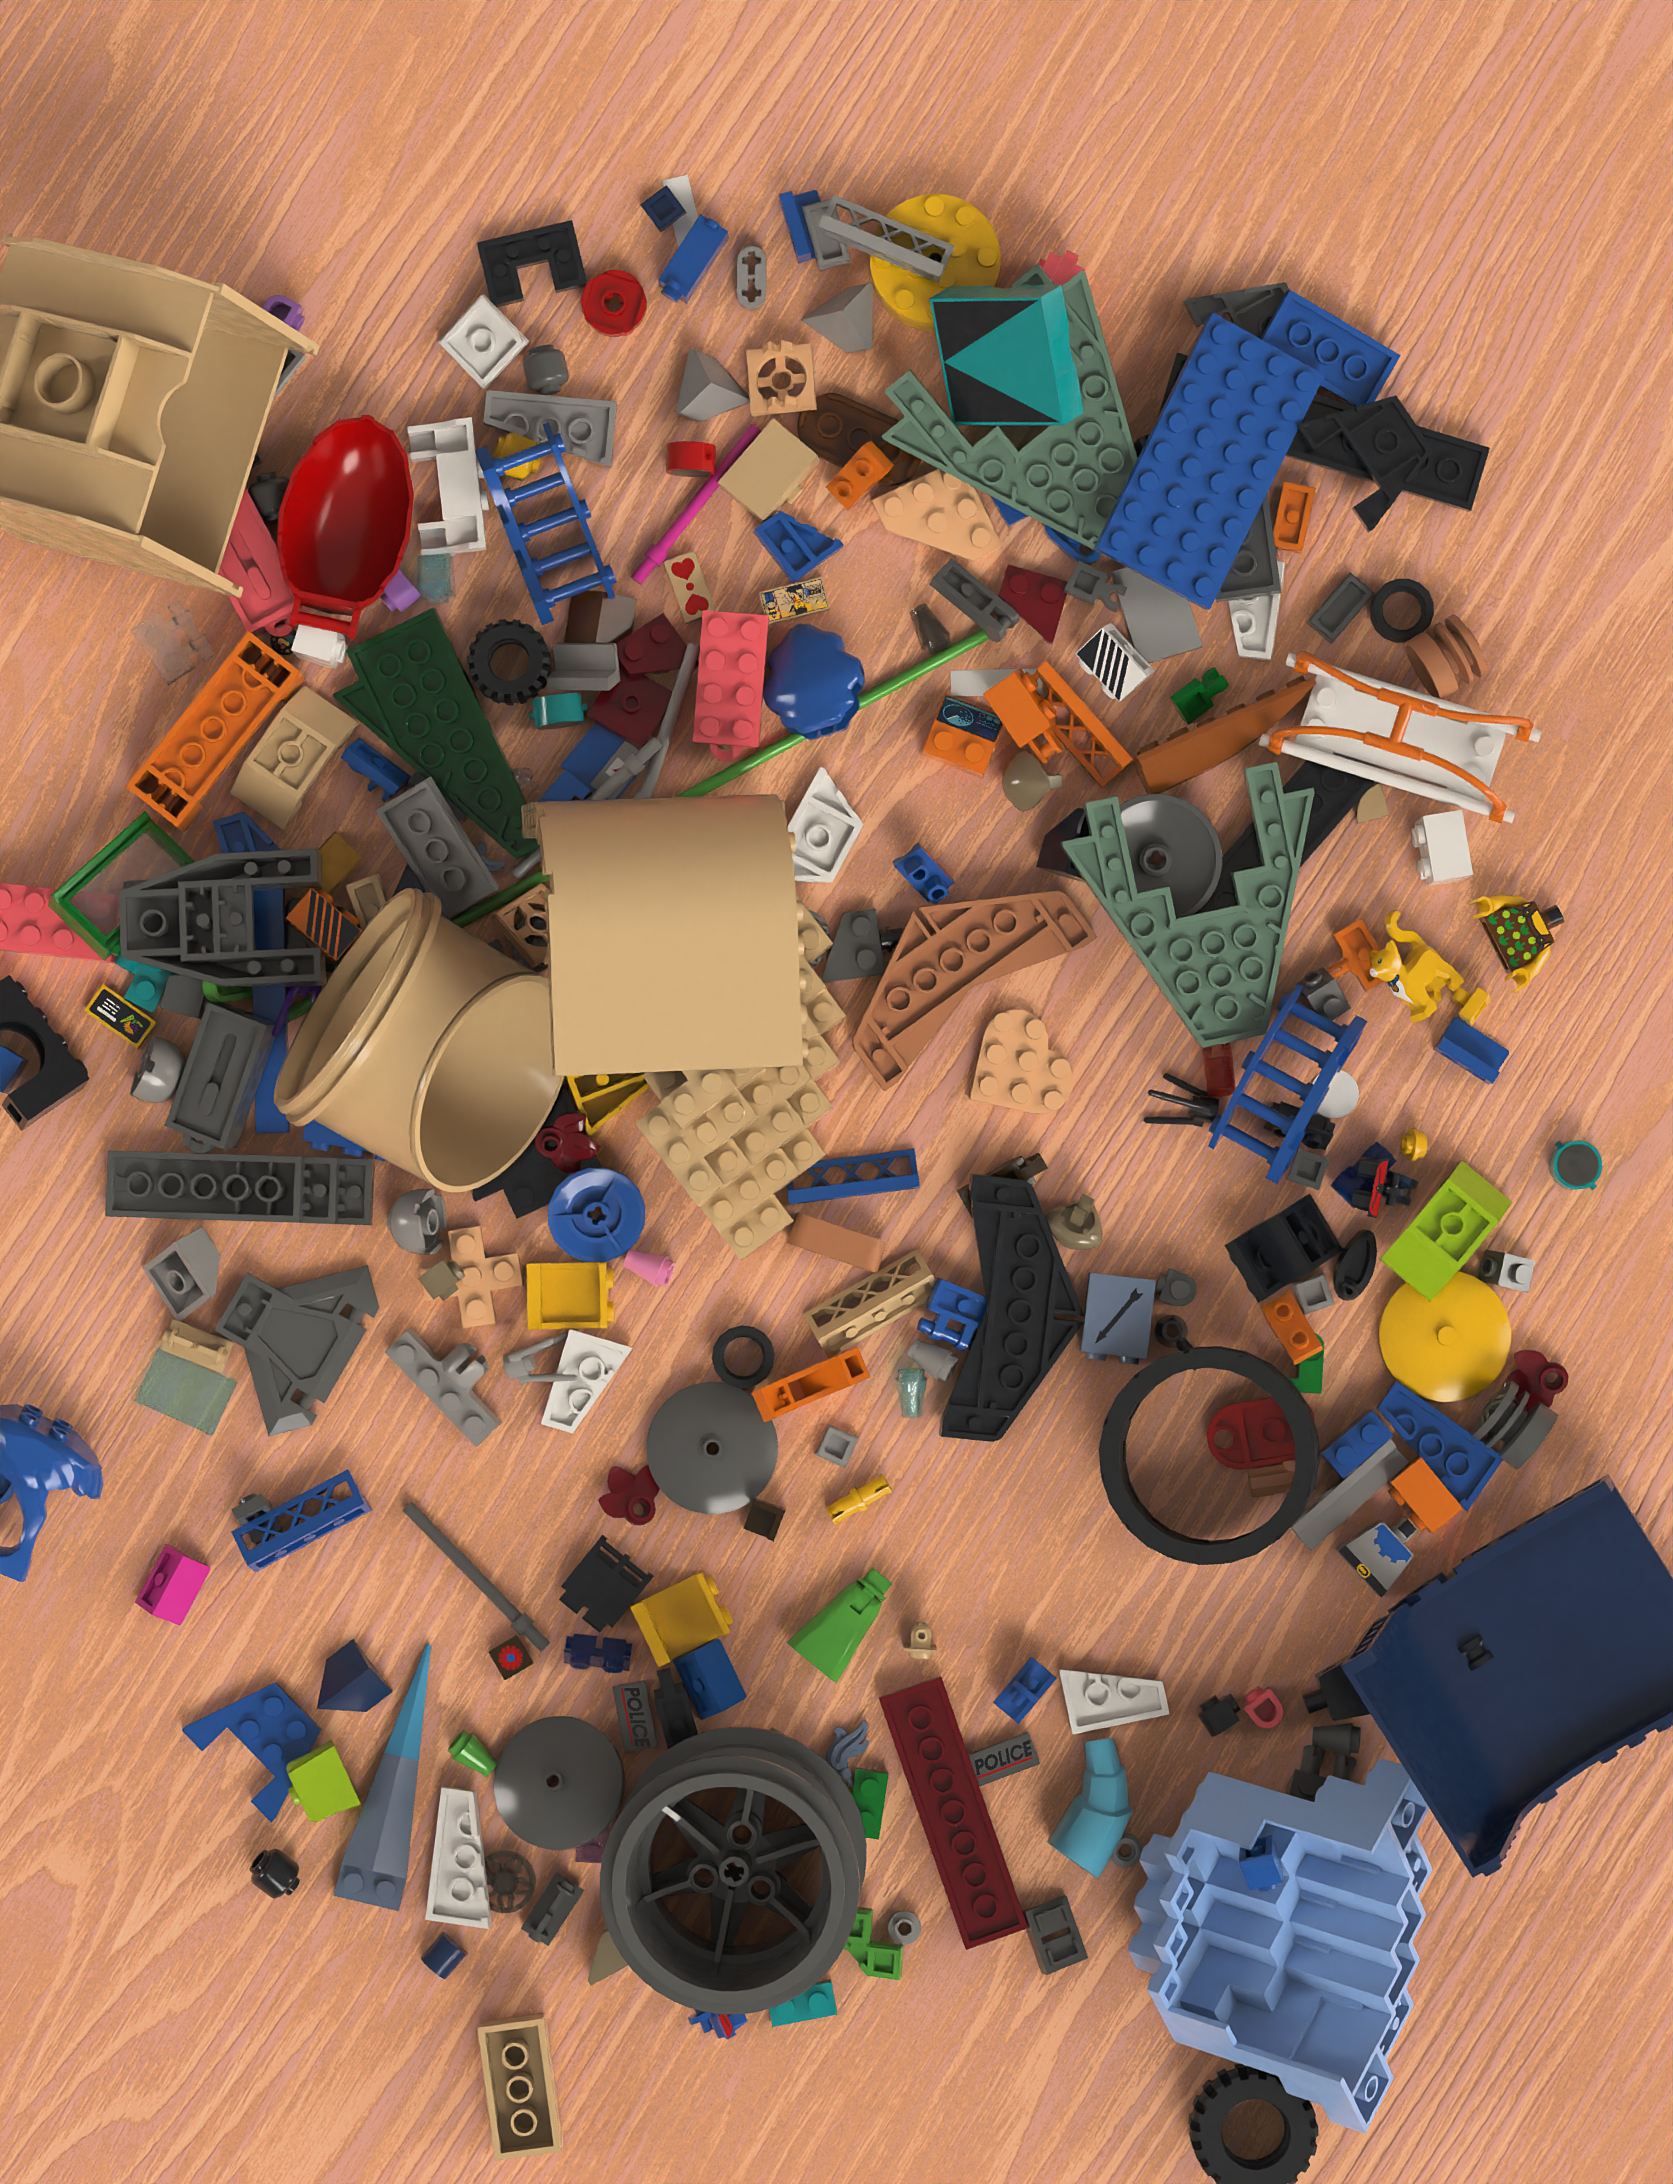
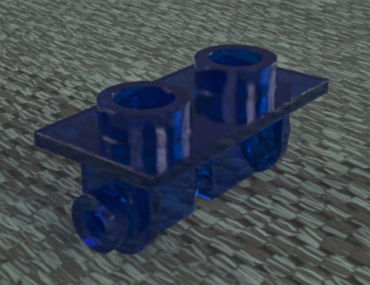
M574 1633L573 1636H567L564 1649V1663L570 1664L572 1668L584 1670L588 1669L589 1666L599 1667L608 1673H621L622 1670L630 1671V1657L633 1644L626 1643V1639L603 1637L602 1649L596 1648L597 1636Z

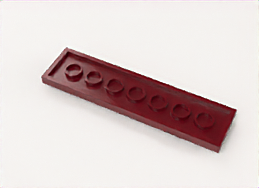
M939 1676L879 1697L965 1949L968 1950L1028 1929L942 1677Z

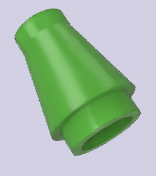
M465 1730L457 1735L447 1750L453 1755V1760L481 1773L485 1777L497 1765V1760L490 1755L473 1733L468 1734Z

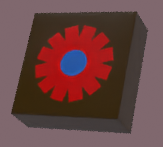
M518 1635L488 1652L504 1680L534 1664Z

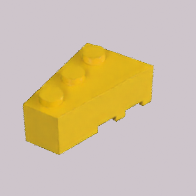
M645 1072L566 1076L579 1111L586 1114L585 1127L589 1136L595 1133L609 1119L617 1115L636 1097H639L650 1088V1085L642 1076Z

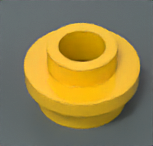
M1410 1128L1401 1138V1152L1405 1154L1408 1161L1424 1158L1427 1151V1136L1416 1128Z

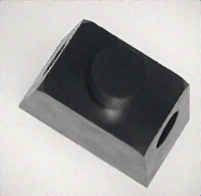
M1347 1656L1315 1674L1320 1689L1302 1695L1309 1714L1327 1708L1333 1721L1370 1714L1341 1667Z

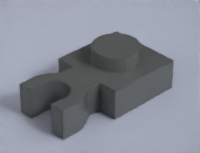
M1078 561L1064 592L1092 606L1099 599L1106 608L1116 613L1119 604L1111 601L1109 596L1114 592L1124 596L1127 587L1120 584L1106 583L1108 574Z

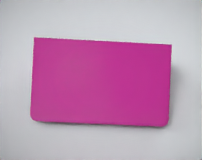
M165 1544L135 1603L156 1617L181 1625L211 1568L202 1562L189 1558L177 1548Z

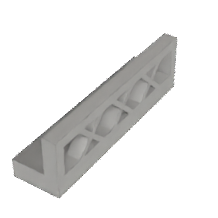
M833 195L826 213L822 215L818 224L819 234L938 284L954 250V245L835 195ZM836 206L849 210L854 222L846 224L832 218ZM856 214L865 218L858 220ZM870 221L880 223L884 235L877 237L863 231L860 225ZM886 226L895 231L888 233ZM902 233L911 237L914 248L908 250L892 243L891 238ZM916 239L925 243L922 245H918ZM934 246L944 250L945 253L939 263L923 256L921 251Z
M1391 1439L1345 1478H1340L1304 1510L1290 1527L1310 1550H1313L1409 1463Z

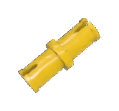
M882 1473L879 1474L878 1477L858 1489L856 1487L851 1488L848 1495L826 1506L825 1509L828 1515L832 1517L833 1523L837 1525L859 1510L864 1512L868 1509L867 1505L887 1493H891L892 1489L889 1483L885 1481L884 1475Z

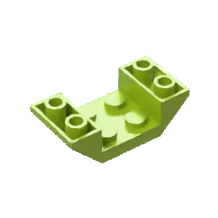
M1462 1160L1444 1180L1438 1191L1409 1226L1395 1239L1379 1259L1429 1302L1434 1299L1461 1269L1512 1204L1507 1197Z

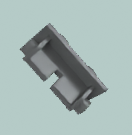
M556 1872L521 1929L527 1932L532 1940L538 1943L541 1941L549 1946L584 1889Z

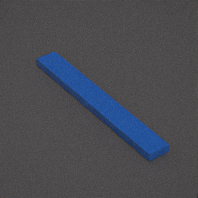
M285 889L253 891L255 951L286 949V921L284 920ZM252 987L253 1014L276 1023L287 998V987ZM288 1014L278 1035L275 1037L255 1095L256 1133L290 1132V1122L287 1121L286 1114L279 1112L274 1103L276 1081L288 1053Z

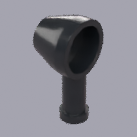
M1166 1315L1157 1321L1154 1333L1161 1345L1171 1348L1176 1347L1179 1351L1194 1348L1186 1339L1188 1329L1181 1317ZM1170 1324L1178 1328V1334L1175 1337H1169L1166 1334V1328Z

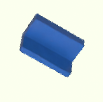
M817 190L793 196L792 191L779 194V202L798 264L815 259L802 206L820 202Z
M1457 1017L1452 1019L1433 1049L1488 1085L1494 1083L1500 1074L1498 1070L1509 1055V1050Z
M720 1639L713 1640L673 1660L701 1720L721 1713L746 1699V1693Z

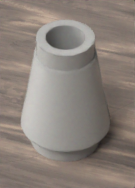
M918 1339L913 1342L907 1354L908 1357L912 1358L914 1362L936 1380L940 1378L947 1381L958 1363V1358L953 1356V1351Z

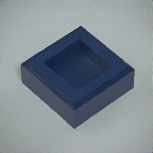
M667 185L640 204L660 232L687 213Z

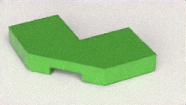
M858 1907L853 1929L844 1950L850 1952L859 1963L858 1966L867 1976L900 1980L902 1977L903 1945L871 1941L873 1909Z

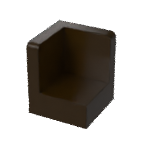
M755 1498L743 1529L764 1536L774 1542L786 1509Z

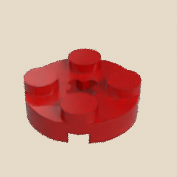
M608 270L596 278H592L586 284L582 293L581 306L585 320L593 330L604 336L619 337L630 335L642 323L647 311V300L642 286L634 276L621 270ZM614 295H617L623 307L616 309L615 312H611L605 301L606 299L612 300Z

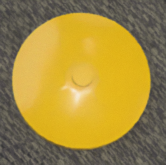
M1458 1271L1431 1302L1407 1282L1403 1283L1391 1295L1382 1311L1378 1327V1344L1386 1368L1401 1385L1425 1399L1442 1402L1457 1401L1469 1398L1484 1390L1499 1375L1509 1354L1511 1328L1504 1305L1495 1292L1476 1277Z

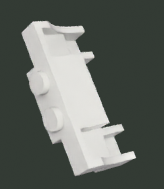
M472 417L426 425L408 426L411 461H437L442 516L444 520L418 524L422 548L421 557L423 559L456 556V553L487 550L484 511L489 510L487 490L481 491L480 478L485 477L475 453L476 445Z

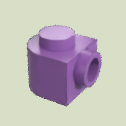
M282 295L271 296L263 304L262 308L299 332L305 320V317L301 315L303 308L300 304Z
M398 570L380 598L392 612L397 608L403 612L422 595L407 577Z

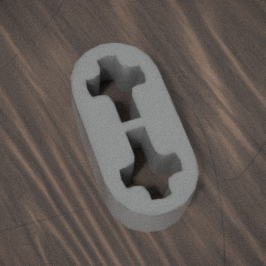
M755 246L743 248L737 257L738 302L744 309L751 311L762 307L766 300V256L760 248ZM750 254H754L756 260L761 261V264L755 265V275H749L748 264H742L743 261L748 260ZM749 282H755V291L761 293V296L755 297V302H748V297L742 296V293L748 292Z

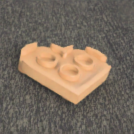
M1008 1010L997 1014L988 1024L983 1035L969 1100L1032 1114H1048L1060 1109L1069 1099L1073 1090V1073L1067 1060L1060 1054L1048 1049V1034L1044 1023L1035 1015L1024 1010Z

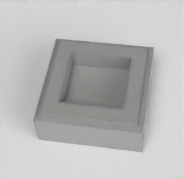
M1324 1273L1292 1284L1304 1315L1335 1304Z
M828 1425L815 1455L845 1468L859 1438L832 1425Z

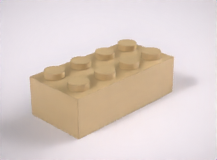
M546 2012L480 2021L477 2031L495 2161L561 2152L563 2137Z

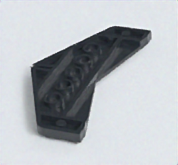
M970 1173L969 1196L987 1308L942 1414L939 1436L994 1442L1004 1436L1084 1323L1082 1321L1053 1318L1054 1313L1084 1316L1033 1186L1022 1179Z

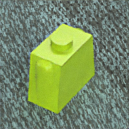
M332 1739L287 1764L286 1770L293 1784L292 1787L288 1788V1791L295 1806L302 1804L309 1821L319 1822L340 1811L361 1805Z

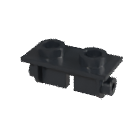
M1280 1101V1103L1273 1102L1271 1106L1272 1109L1287 1117H1290V1115L1296 1117L1300 1110L1299 1107ZM1319 1114L1312 1115L1304 1130L1306 1133L1301 1142L1312 1149L1320 1148L1326 1150L1334 1134L1332 1133L1335 1123L1330 1122L1328 1117ZM1266 1121L1263 1129L1271 1131L1278 1137H1286L1282 1133L1281 1128Z

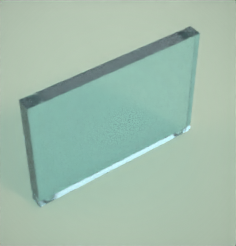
M159 1347L135 1401L139 1405H145L199 1429L207 1435L213 1436L237 1382L233 1378H227L194 1362L163 1351Z

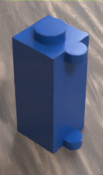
M700 214L658 279L659 287L662 288L661 293L675 303L680 299L687 304L729 239L728 231L720 227L716 221Z

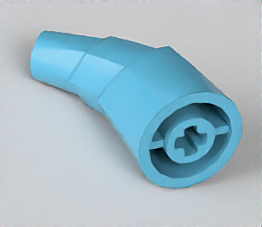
M1113 1738L1084 1743L1086 1770L1083 1774L1082 1792L1074 1798L1047 1840L1048 1844L1097 1879L1113 1855L1133 1812L1129 1807L1125 1767L1120 1764Z

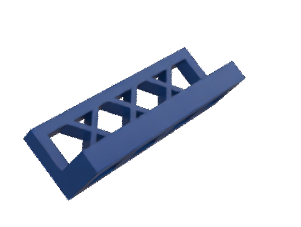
M915 1149L818 1161L807 1170L816 1177L809 1188L794 1190L792 1181L787 1185L789 1205L920 1188ZM909 1157L911 1175L895 1176L887 1168L895 1158ZM889 1159L885 1166L877 1162L878 1160ZM871 1161L881 1171L875 1179L864 1181L855 1172L863 1162ZM857 1163L852 1171L844 1166ZM831 1166H839L849 1174L842 1184L835 1185L829 1184L822 1176ZM816 1168H824L819 1175L816 1174L813 1170H811ZM884 1172L890 1176L889 1178L880 1179ZM851 1177L858 1180V1182L847 1183ZM819 1181L826 1185L815 1187Z
M347 1469L231 1531L247 1566L254 1572H258L372 1511L367 1499L361 1494L351 1472ZM347 1481L353 1495L341 1502L331 1499L335 1486ZM326 1492L325 1497L320 1496V1494ZM311 1499L323 1501L319 1514L313 1517L302 1515L307 1501ZM329 1503L334 1505L328 1508ZM297 1507L296 1512L290 1511ZM283 1514L294 1517L289 1530L283 1533L272 1530L277 1517ZM300 1519L305 1520L304 1522L298 1524ZM268 1523L266 1528L261 1527L262 1525ZM253 1530L264 1532L261 1544L248 1550L242 1536ZM270 1535L276 1536V1537H274V1538H272V1539L269 1540Z

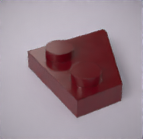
M1008 564L998 597L1012 607L1019 617L1034 628L1047 643L1053 644L1067 596L1064 589L1068 582Z
M664 613L616 644L619 666L628 678L643 676L646 673L663 674L669 673L671 670H679L687 649V645ZM696 660L694 669L699 665L698 660Z

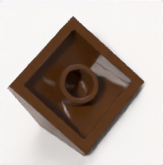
M590 590L571 596L564 643L617 644L632 634L637 599L615 594V598L609 600L607 592Z

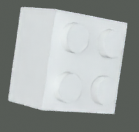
M1462 810L1422 816L1415 822V828H1411L1412 842L1414 848L1419 847L1421 860L1417 861V871L1419 879H1425L1426 887L1463 881L1473 875Z

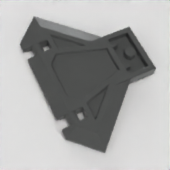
M368 1265L280 1289L274 1288L248 1272L245 1275L214 1330L244 1347L268 1436L310 1426L315 1421L317 1414L309 1409L315 1399L325 1403L367 1330L359 1325L362 1317L366 1313L374 1318L379 1309ZM345 1303L353 1306L347 1318L340 1314ZM296 1389L304 1392L298 1403L291 1400Z

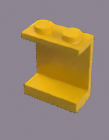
M701 1571L631 1605L630 1608L658 1667L723 1634L725 1636L731 1633L729 1625L734 1623L727 1606L720 1607L715 1595L720 1592L712 1575L705 1577L704 1572Z

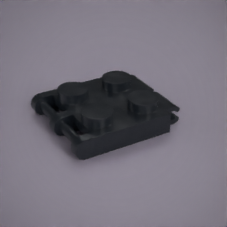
M604 1535L599 1538L561 1587L566 1591L559 1599L576 1614L583 1606L587 1607L589 1610L582 1619L599 1633L607 1624L613 1628L654 1577L650 1572L646 1574L629 1560L631 1558L629 1555L625 1554L623 1556L607 1543L606 1540L608 1538ZM603 1547L615 1558H617L619 1562L617 1563L608 1554L603 1552L600 1548ZM624 1565L639 1576L642 1581L640 1582L634 1575L624 1569Z

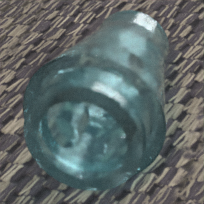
M904 1368L898 1370V1377L895 1378L902 1408V1417L916 1418L922 1416V1405L928 1380L925 1377L924 1369Z

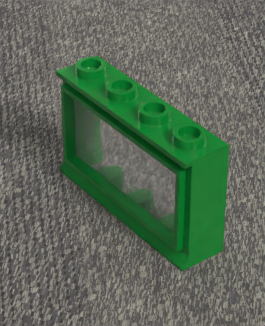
M144 811L51 894L48 906L105 961L112 954L116 957L121 954L119 891L195 861Z

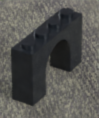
M8 975L0 981V1031H14L28 1038L35 1046L40 1060L38 1074L8 1094L2 1103V1107L22 1131L82 1090L90 1078L87 1068L82 1061L75 1059L68 1051L65 1039L59 1033H54L47 1024L48 1020L44 1012L40 1008L34 1007L29 1001L27 991L18 981L15 982Z

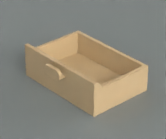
M773 418L723 475L718 484L722 490L754 515L761 523H764L775 515L786 501L792 504L803 491L800 485L816 468L820 460L814 451Z

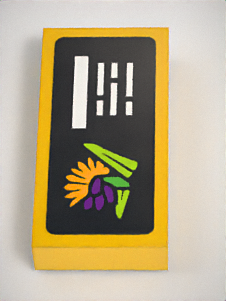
M105 984L101 986L84 1010L136 1049L141 1047L157 1025L155 1020Z

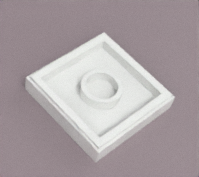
M481 295L438 341L483 389L487 388L530 342L485 295Z

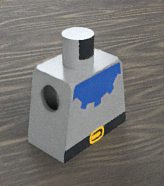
M1403 1517L1392 1529L1383 1521L1378 1520L1339 1545L1335 1550L1378 1596L1382 1597L1413 1558L1414 1554L1404 1544L1418 1530L1406 1517Z

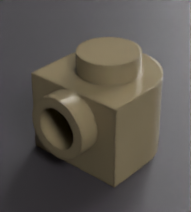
M445 1258L420 1276L418 1280L433 1300L440 1297L444 1301L458 1290L455 1284L465 1277V1274L454 1260L449 1263Z

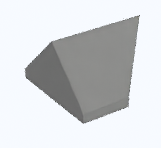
M866 283L848 287L801 320L847 353L872 349L873 284Z
M689 349L675 413L696 422H702L750 402V397L715 358L695 349Z

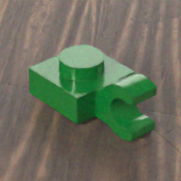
M1213 667L1204 673L1202 682L1194 678L1173 694L1170 699L1181 718L1189 725L1214 706L1211 698L1227 689L1229 684L1223 675L1220 676L1216 668Z

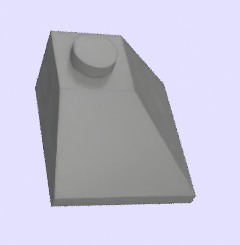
M201 1227L175 1241L142 1267L176 1320L182 1321L216 1294L220 1253L214 1246L212 1239Z

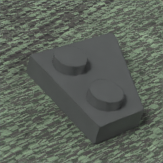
M876 909L843 913L822 976V982L829 983L882 975L884 972V962Z

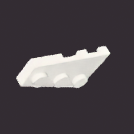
M569 1329L556 1374H575L578 1379L576 1381L553 1382L541 1424L573 1434L628 1356L632 1347Z
M1059 1669L1072 1734L1170 1714L1163 1681Z

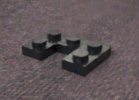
M572 220L477 242L490 301L496 307L524 301L517 269L549 262L556 293L585 287L587 284Z

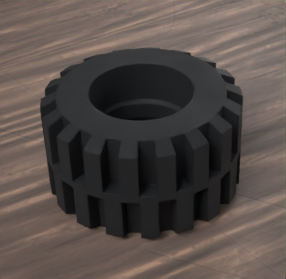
M502 619L497 624L493 625L490 623L486 625L487 629L483 632L479 631L475 635L476 640L474 643L471 642L469 647L470 654L467 656L469 673L476 687L485 697H489L498 704L502 702L506 703V705L514 706V703L520 702V704H524L527 702V699L537 697L540 689H544L547 685L546 678L551 674L552 670L551 655L541 634L535 631L531 625L527 623L525 625L520 620L515 619L512 622ZM515 644L521 646L527 652L529 657L528 669L518 679L511 681L501 680L491 670V658L500 647Z

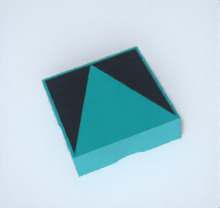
M1021 285L1007 289L992 286H950L929 298L951 418L956 425L1063 426L1084 412L1076 366L1070 351L1069 325L1062 285Z

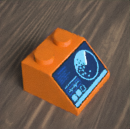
M945 694L923 748L922 756L983 779L1004 724L996 713Z

